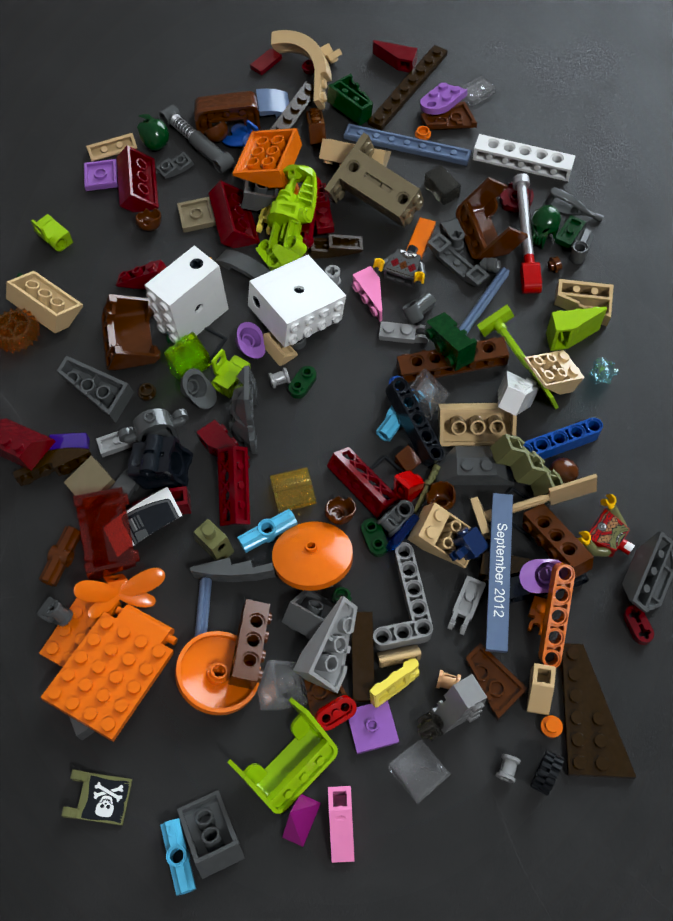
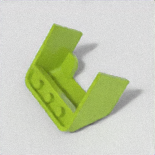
M292 697L288 701L299 715L292 721L290 727L295 738L265 769L260 764L253 763L242 771L231 759L227 762L275 814L285 812L330 765L338 753L336 744L312 714Z

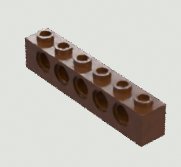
M492 337L488 340H477L474 362L457 371L452 366L447 365L445 357L436 349L397 356L396 367L399 376L403 377L408 383L507 365L510 354L504 337Z

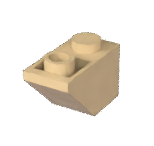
M533 664L530 670L526 712L549 715L555 686V666Z

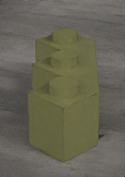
M504 434L490 447L495 462L510 466L516 482L531 485L534 497L549 494V488L564 484L560 474L554 469L550 471L544 465L545 461L534 450L530 452L523 446L525 442L520 437Z

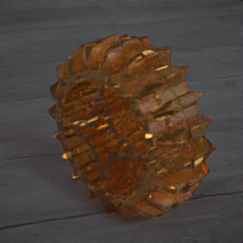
M17 307L16 310L10 308L9 312L4 311V314L0 315V349L6 352L10 350L12 353L15 350L21 352L22 348L27 350L28 345L33 346V341H38L37 336L40 335V325L37 318L30 311L27 312L25 308L21 310Z

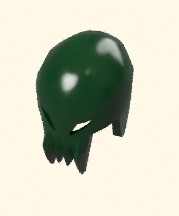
M149 114L139 115L138 117L145 118L137 126L143 144L152 151L163 149L169 141V131L165 123L160 119L152 118Z
M543 205L536 209L531 217L533 245L534 242L535 245L537 242L538 245L541 243V249H543L549 233L553 235V239L556 238L561 222L560 212L556 207Z

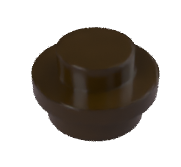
M143 383L138 389V395L144 401L152 400L157 394L155 386L150 383Z

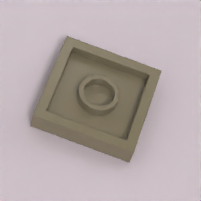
M210 197L177 203L184 233L216 226Z
M92 455L64 481L65 485L87 509L116 482Z

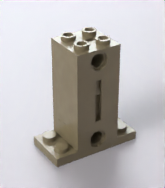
M363 132L324 189L331 201L336 204L339 200H342L347 190L405 228L407 224L409 225L412 222L415 212L419 211L423 206L424 199L420 188L371 158L374 153V146L369 135Z

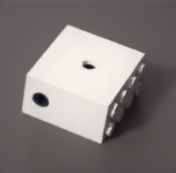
M196 246L190 248L145 284L146 296L150 300V307L154 312L153 317L158 323V330L162 334L168 333L169 339L174 344L178 343L181 347L189 343L205 327H208L229 309L220 266Z
M309 255L249 281V308L284 348L294 345L304 337L308 338L313 333L322 331L326 327L342 320L346 295Z

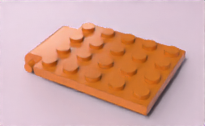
M130 604L124 608L117 607L115 613L118 615L117 618L103 612L41 696V699L112 742L115 741L173 656L174 651L167 647L166 644L175 645L178 641V638L173 636L174 628Z

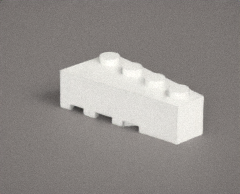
M506 371L497 390L498 407L517 416L531 407L540 386L536 385L537 382L533 379L526 378L525 380Z

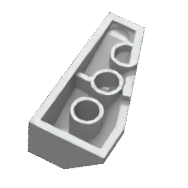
M344 596L340 597L302 650L293 669L295 673L305 680L334 693H338L347 672V666H345L347 653L350 654L351 646H348L350 634L354 632L358 609L355 604Z

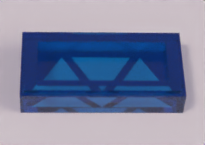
M412 514L388 542L386 548L390 552L396 549L420 518Z

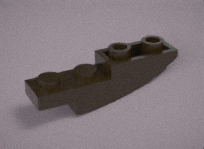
M86 448L50 450L32 471L23 467L12 473L20 486L28 485L36 479L50 475L54 471L59 476L69 474L72 470L79 468L92 454Z

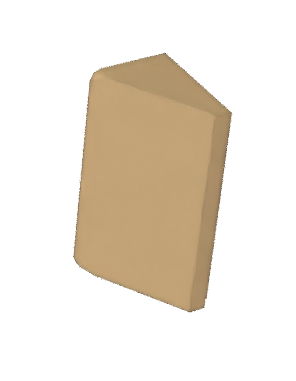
M271 332L264 333L265 350L279 366L297 357L298 354L291 345L284 348Z
M411 645L377 652L379 667L403 664L410 658L420 660L421 650L418 645Z

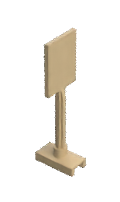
M593 474L549 488V494L540 495L514 503L512 513L544 504L547 501L550 502V505H554L596 492L597 475ZM478 496L471 498L472 508L480 532L485 540H489V522H491L492 509L484 511Z

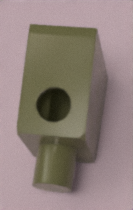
M209 519L193 532L194 540L215 561L226 559L234 553L228 537Z

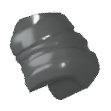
M483 258L480 262V267L486 272L498 273L501 269V261H497V258Z

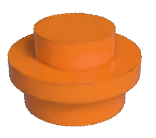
M420 126L415 131V137L428 140L431 137V131L427 126Z
M549 715L543 718L540 728L545 736L556 738L562 733L563 724L558 717Z

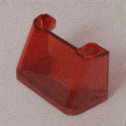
M122 487L73 496L74 505L77 507V518L79 520L84 560L86 562L84 565L88 579L96 580L136 567V562H140L138 550L133 548L126 505L130 504L128 494H123Z

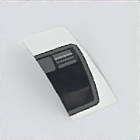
M165 487L117 517L105 527V531L117 556L120 557L147 536L181 517L182 513L169 488Z

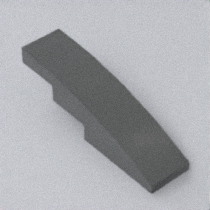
M230 558L190 567L194 578L202 579L206 577L218 582H246L276 577L273 563L253 567L251 560L232 565Z

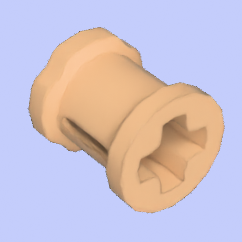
M440 670L436 688L450 689L460 681L461 675L455 676Z

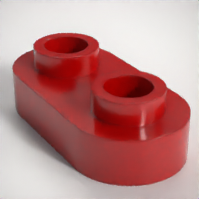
M342 695L318 709L315 719L325 731H328L353 717L356 713L357 705L350 696ZM347 703L346 708L341 709V705ZM325 714H328V718L326 720H322V717Z

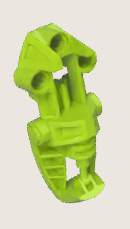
M288 165L283 169L289 181L285 189L279 191L276 201L271 203V209L267 216V224L272 229L270 239L261 241L258 247L255 248L271 271L301 258L307 251V246L303 243V237L300 235L301 224L312 222L317 199V177L315 171L309 166ZM303 182L298 195L294 193L296 183Z

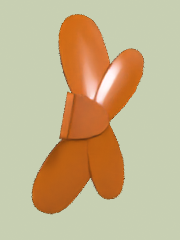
M150 568L136 574L129 580L124 574L103 577L106 583L83 580L74 586L73 591L78 599L94 602L87 612L91 618H97L103 612H109L119 600L136 607H152L156 603V599L147 592L155 589L164 581L165 572L160 568Z

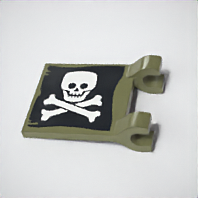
M72 769L70 779L83 782L78 808L63 807L61 816L70 819L123 826L133 779Z

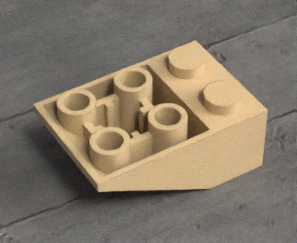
M564 350L524 358L544 388L559 395L573 392L585 378Z
M435 502L424 506L407 540L422 550L462 568H466L469 560H465L464 557L460 560L452 561L449 554L457 549L452 541L458 536L457 532L464 527H468V529L471 527Z

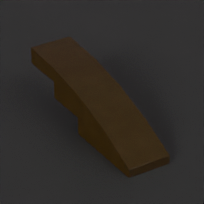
M328 234V239L314 238L313 245L307 249L302 257L309 255L312 259H320L363 252L362 236Z
M357 612L354 632L352 633L353 700L355 702H371L369 690L374 686L372 612Z

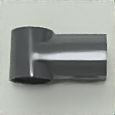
M580 230L570 254V261L572 263L582 264L585 261L587 252L594 239V234L591 230Z
M428 292L424 293L417 300L403 306L402 309L409 323L415 324L420 322L424 318V314L435 306L436 299Z

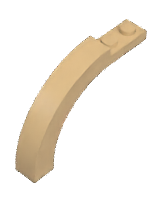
M291 30L273 31L271 34V45L278 53H298L308 57L313 62L315 72L313 101L319 110L325 109L327 82L332 81L329 63L321 48L312 38L303 33Z

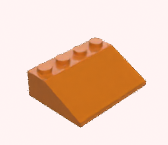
M297 128L252 131L235 166L233 176L268 188L285 187L288 179L283 169L288 165L295 164L302 147Z

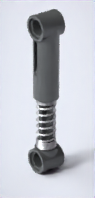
M174 104L159 112L162 122L166 126L171 125L175 127V129L189 140V143L213 164L219 174H223L235 166L234 159L227 151L223 152L202 132L188 124L181 117L178 108Z

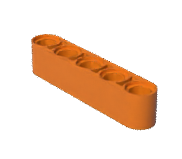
M563 562L555 564L551 571L538 653L539 659L544 665L558 667L562 661L575 580L574 568ZM566 567L568 570L567 576L560 578V569ZM558 589L564 590V596L561 599H556L555 597ZM555 610H560V618L557 620H553V612ZM557 631V638L554 641H550L549 634ZM553 652L554 659L550 662L545 661L546 655Z

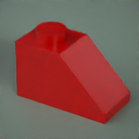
M410 470L394 476L393 492L401 501L409 500L412 502L424 489V481L421 476L414 474Z

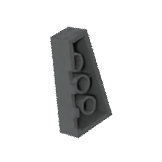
M68 356L64 358L57 369V372L67 383L115 423L134 394L128 383Z

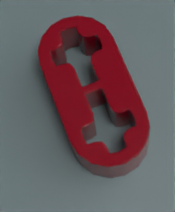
M635 605L629 606L623 614L624 621L635 642L640 645H647L654 638L653 628L643 611ZM631 611L633 614H638L636 619L629 616ZM641 630L643 633L647 632L648 636L646 639L644 636H639Z

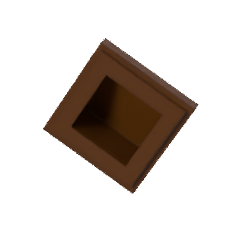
M409 445L395 456V463L404 471H413L422 463Z

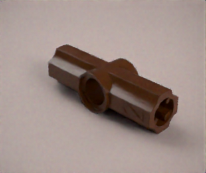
M65 526L57 544L53 545L48 552V562L39 578L41 582L52 587L57 586L65 568H68L73 562L74 550L82 536L81 531L71 526Z

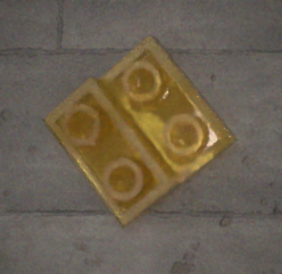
M307 467L270 476L278 512L317 504Z

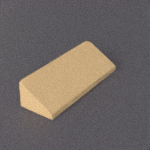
M133 133L86 146L91 162L118 155L127 145L138 149Z

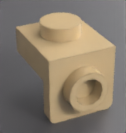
M329 43L320 47L330 64L338 61V56L342 55L340 48L333 51Z

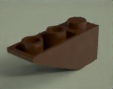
M311 108L309 111H306L310 144L322 143V138L326 139L322 109Z

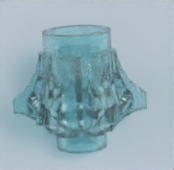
M603 357L594 361L593 369L589 371V375L594 377V384L597 385L600 382L610 384L612 378L619 374V370L614 368L615 363L613 361H607Z

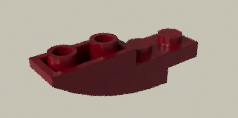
M321 183L318 191L315 216L317 234L334 232L329 197L324 189L326 183Z

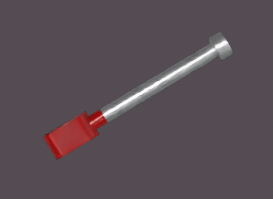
M517 174L512 179L513 189L517 191L521 232L528 234V238L522 242L524 263H521L520 266L522 293H541L540 263L534 260L527 194L530 180L527 174Z

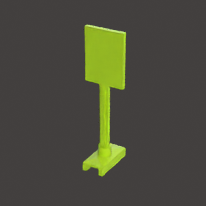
M505 305L477 324L484 337L494 330L504 337L506 343L521 364L529 370L554 408H559L551 392L544 388L525 362V354L507 331L505 323L515 317L510 307Z

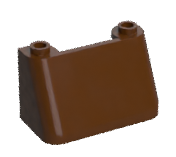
M252 91L202 96L195 100L194 118L196 128L204 135L205 130L213 127L212 123L243 119L244 125H247L246 121L250 120L258 129H261L257 97Z
M108 295L101 317L107 370L116 371L154 364L160 359V349L156 345H152L149 320L153 317L154 312L150 307L151 303L148 298Z

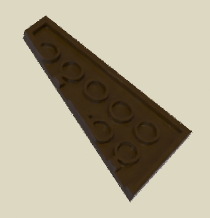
M564 643L561 665L567 776L635 779L636 774L584 645Z

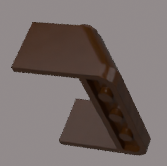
M490 177L475 189L456 210V218L465 233L464 239L471 257L477 260L507 255L528 238V234L508 227L499 236L497 235L491 217L498 209L496 198L508 187L506 184Z

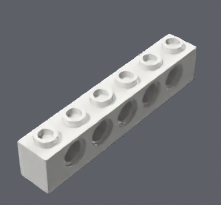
M481 134L478 136L473 153V160L567 182L575 159V155Z

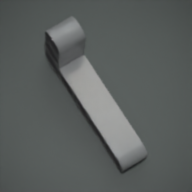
M407 542L399 543L396 546L395 562L410 621L377 628L373 633V645L379 651L425 643L432 636L433 624L414 550ZM407 552L409 555L407 557H402L399 555V553ZM411 570L414 574L407 576L404 574V571ZM416 589L419 593L412 595L408 591ZM421 608L423 613L415 614L413 609ZM424 627L429 632L421 634L418 632V629ZM404 631L408 634V637L402 639L397 634ZM379 636H386L388 640L381 643L377 638Z

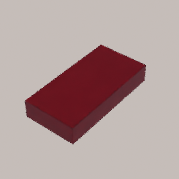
M270 48L251 63L250 68L262 76L282 60V55Z

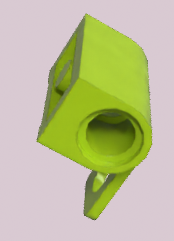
M49 214L37 222L33 219L31 220L36 234L56 251H62L73 243L69 231Z
M221 349L211 361L214 374L216 375L211 384L218 392L231 398L234 388L239 384L236 376L244 366H250V363L236 355L228 361L225 350Z

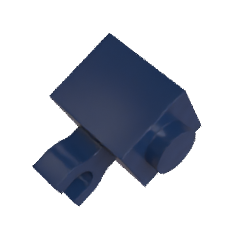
M464 527L457 532L458 536L452 540L457 549L452 551L449 557L452 561L460 560L463 557L465 560L474 559L490 546L477 527L469 529Z

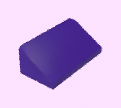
M87 433L49 435L50 438L56 441L50 450L62 448L89 449L90 439Z

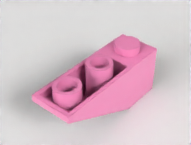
M369 266L353 274L352 287L355 292L360 294L362 302L369 306L371 314L374 317L376 316L381 322L380 277Z
M351 786L328 787L332 863L355 862Z

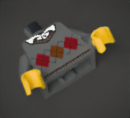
M409 245L407 251L397 249L395 253L384 259L376 258L373 263V268L378 267L380 272L384 269V279L415 288L417 281H421V284H424L426 277L424 263L421 262V256L417 254L418 248L414 245Z

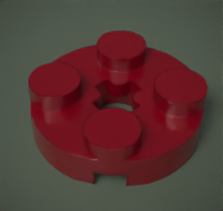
M511 182L508 184V188L500 194L499 200L503 210L519 212L518 199L514 198L517 195V191L513 189V183ZM527 189L530 207L533 203L534 193L532 189L531 191Z

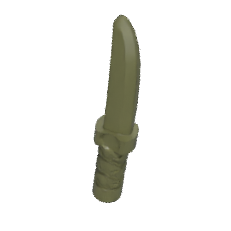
M437 464L433 465L428 479L424 482L425 487L415 506L414 513L422 506L426 493H428L431 484L434 483L441 467Z

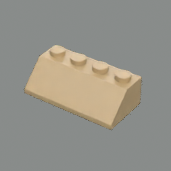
M322 138L319 159H324L323 163L327 164L338 162L340 166L355 144ZM374 148L371 158L386 167L391 151Z
M35 271L21 275L6 283V299L54 333L68 328L83 308L82 303Z
M498 403L438 404V428L441 446H492L504 434L516 436L517 416L499 408Z

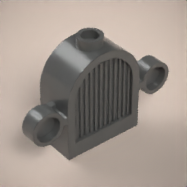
M150 409L135 417L133 428L126 427L120 429L118 437L121 442L125 443L137 440L138 442L146 441L148 434H158L162 437L175 436L178 439L175 427L185 424L189 416L186 409H178L172 415L165 409Z

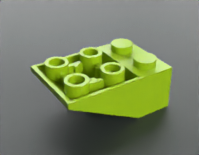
M607 307L578 308L552 312L546 331L550 351L569 349L600 330Z

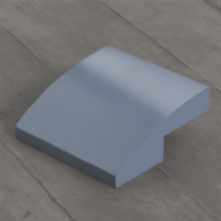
M256 89L260 116L275 114L276 119H278L289 104L288 93L277 89Z

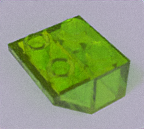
M193 331L164 352L170 373L179 381L189 369L195 368L203 372L212 365L208 352Z

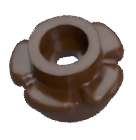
M558 256L549 258L547 262L549 270L558 273V270L562 269L560 258Z

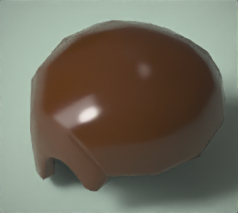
M222 121L214 127L205 130L204 133L212 142H221L227 137L229 128L226 122Z
M156 208L152 212L145 209L142 213H138L135 216L136 225L144 231H155L161 224V212Z
M558 458L548 468L550 471L554 469L560 474L563 483L574 481L579 476L578 466L569 458Z
M445 481L431 484L430 491L426 493L427 505L435 502L445 510L451 509L456 501L454 486Z
M340 496L329 500L325 505L326 518L337 525L349 523L356 512V503L350 497L342 499Z

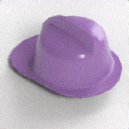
M251 322L241 323L237 328L236 346L248 357L254 359L263 357L265 345L262 331Z
M555 559L528 561L520 570V584L531 593H548L552 568L555 564L561 562ZM563 567L559 571V577H566L568 570L566 567Z

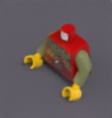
M606 494L608 500L601 499V505L608 506L607 509L604 508L589 532H579L582 537L577 539L593 556L613 557L617 549L629 555L635 546L625 539L630 529L615 505L617 501L615 495Z

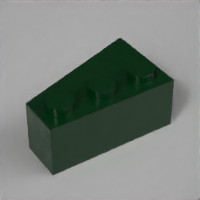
M350 73L328 85L327 102L357 124L362 125L372 115L373 102L364 91L360 90V85L358 82H354L353 76Z
M443 312L426 321L424 332L426 337L432 340L436 350L445 357L447 365L452 366L457 371L474 362L477 340L467 337V331L465 329H458L456 327L458 325L457 322Z

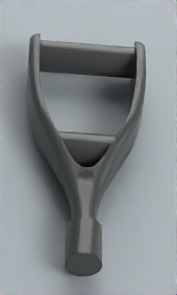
M555 187L551 188L549 196L543 201V205H552L563 214L586 215L593 217V219L602 222L604 218L603 215L588 210L573 195ZM555 197H557L571 204L573 207L554 202L553 200Z

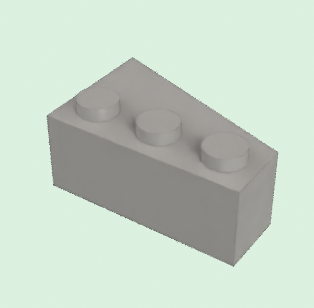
M471 674L454 684L444 695L446 700L444 702L440 700L437 703L438 706L430 712L445 734L467 720L470 723L479 718L482 708L485 707L484 703L487 696L474 675Z

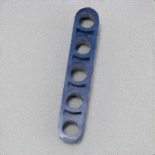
M589 418L525 441L523 446L530 452L534 450L544 460L597 440L603 429V423L598 418Z

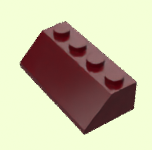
M127 145L116 157L120 207L131 212L158 209L155 159Z
M220 180L208 194L221 244L234 249L258 244L260 240L251 210L241 208L242 190Z
M7 418L0 419V456L32 471L56 441Z

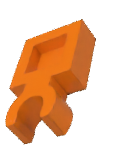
M534 595L528 617L534 618L528 625L527 629L529 632L532 626L536 625L539 627L538 635L542 634L547 599Z

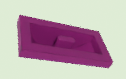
M301 794L289 814L282 838L304 847L321 803Z

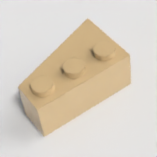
M559 279L554 305L566 310L607 307L602 321V325L607 327L611 319L614 285Z

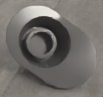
M195 368L189 369L180 379L181 393L191 399L199 408L210 409L215 405L217 400L216 390L200 370Z

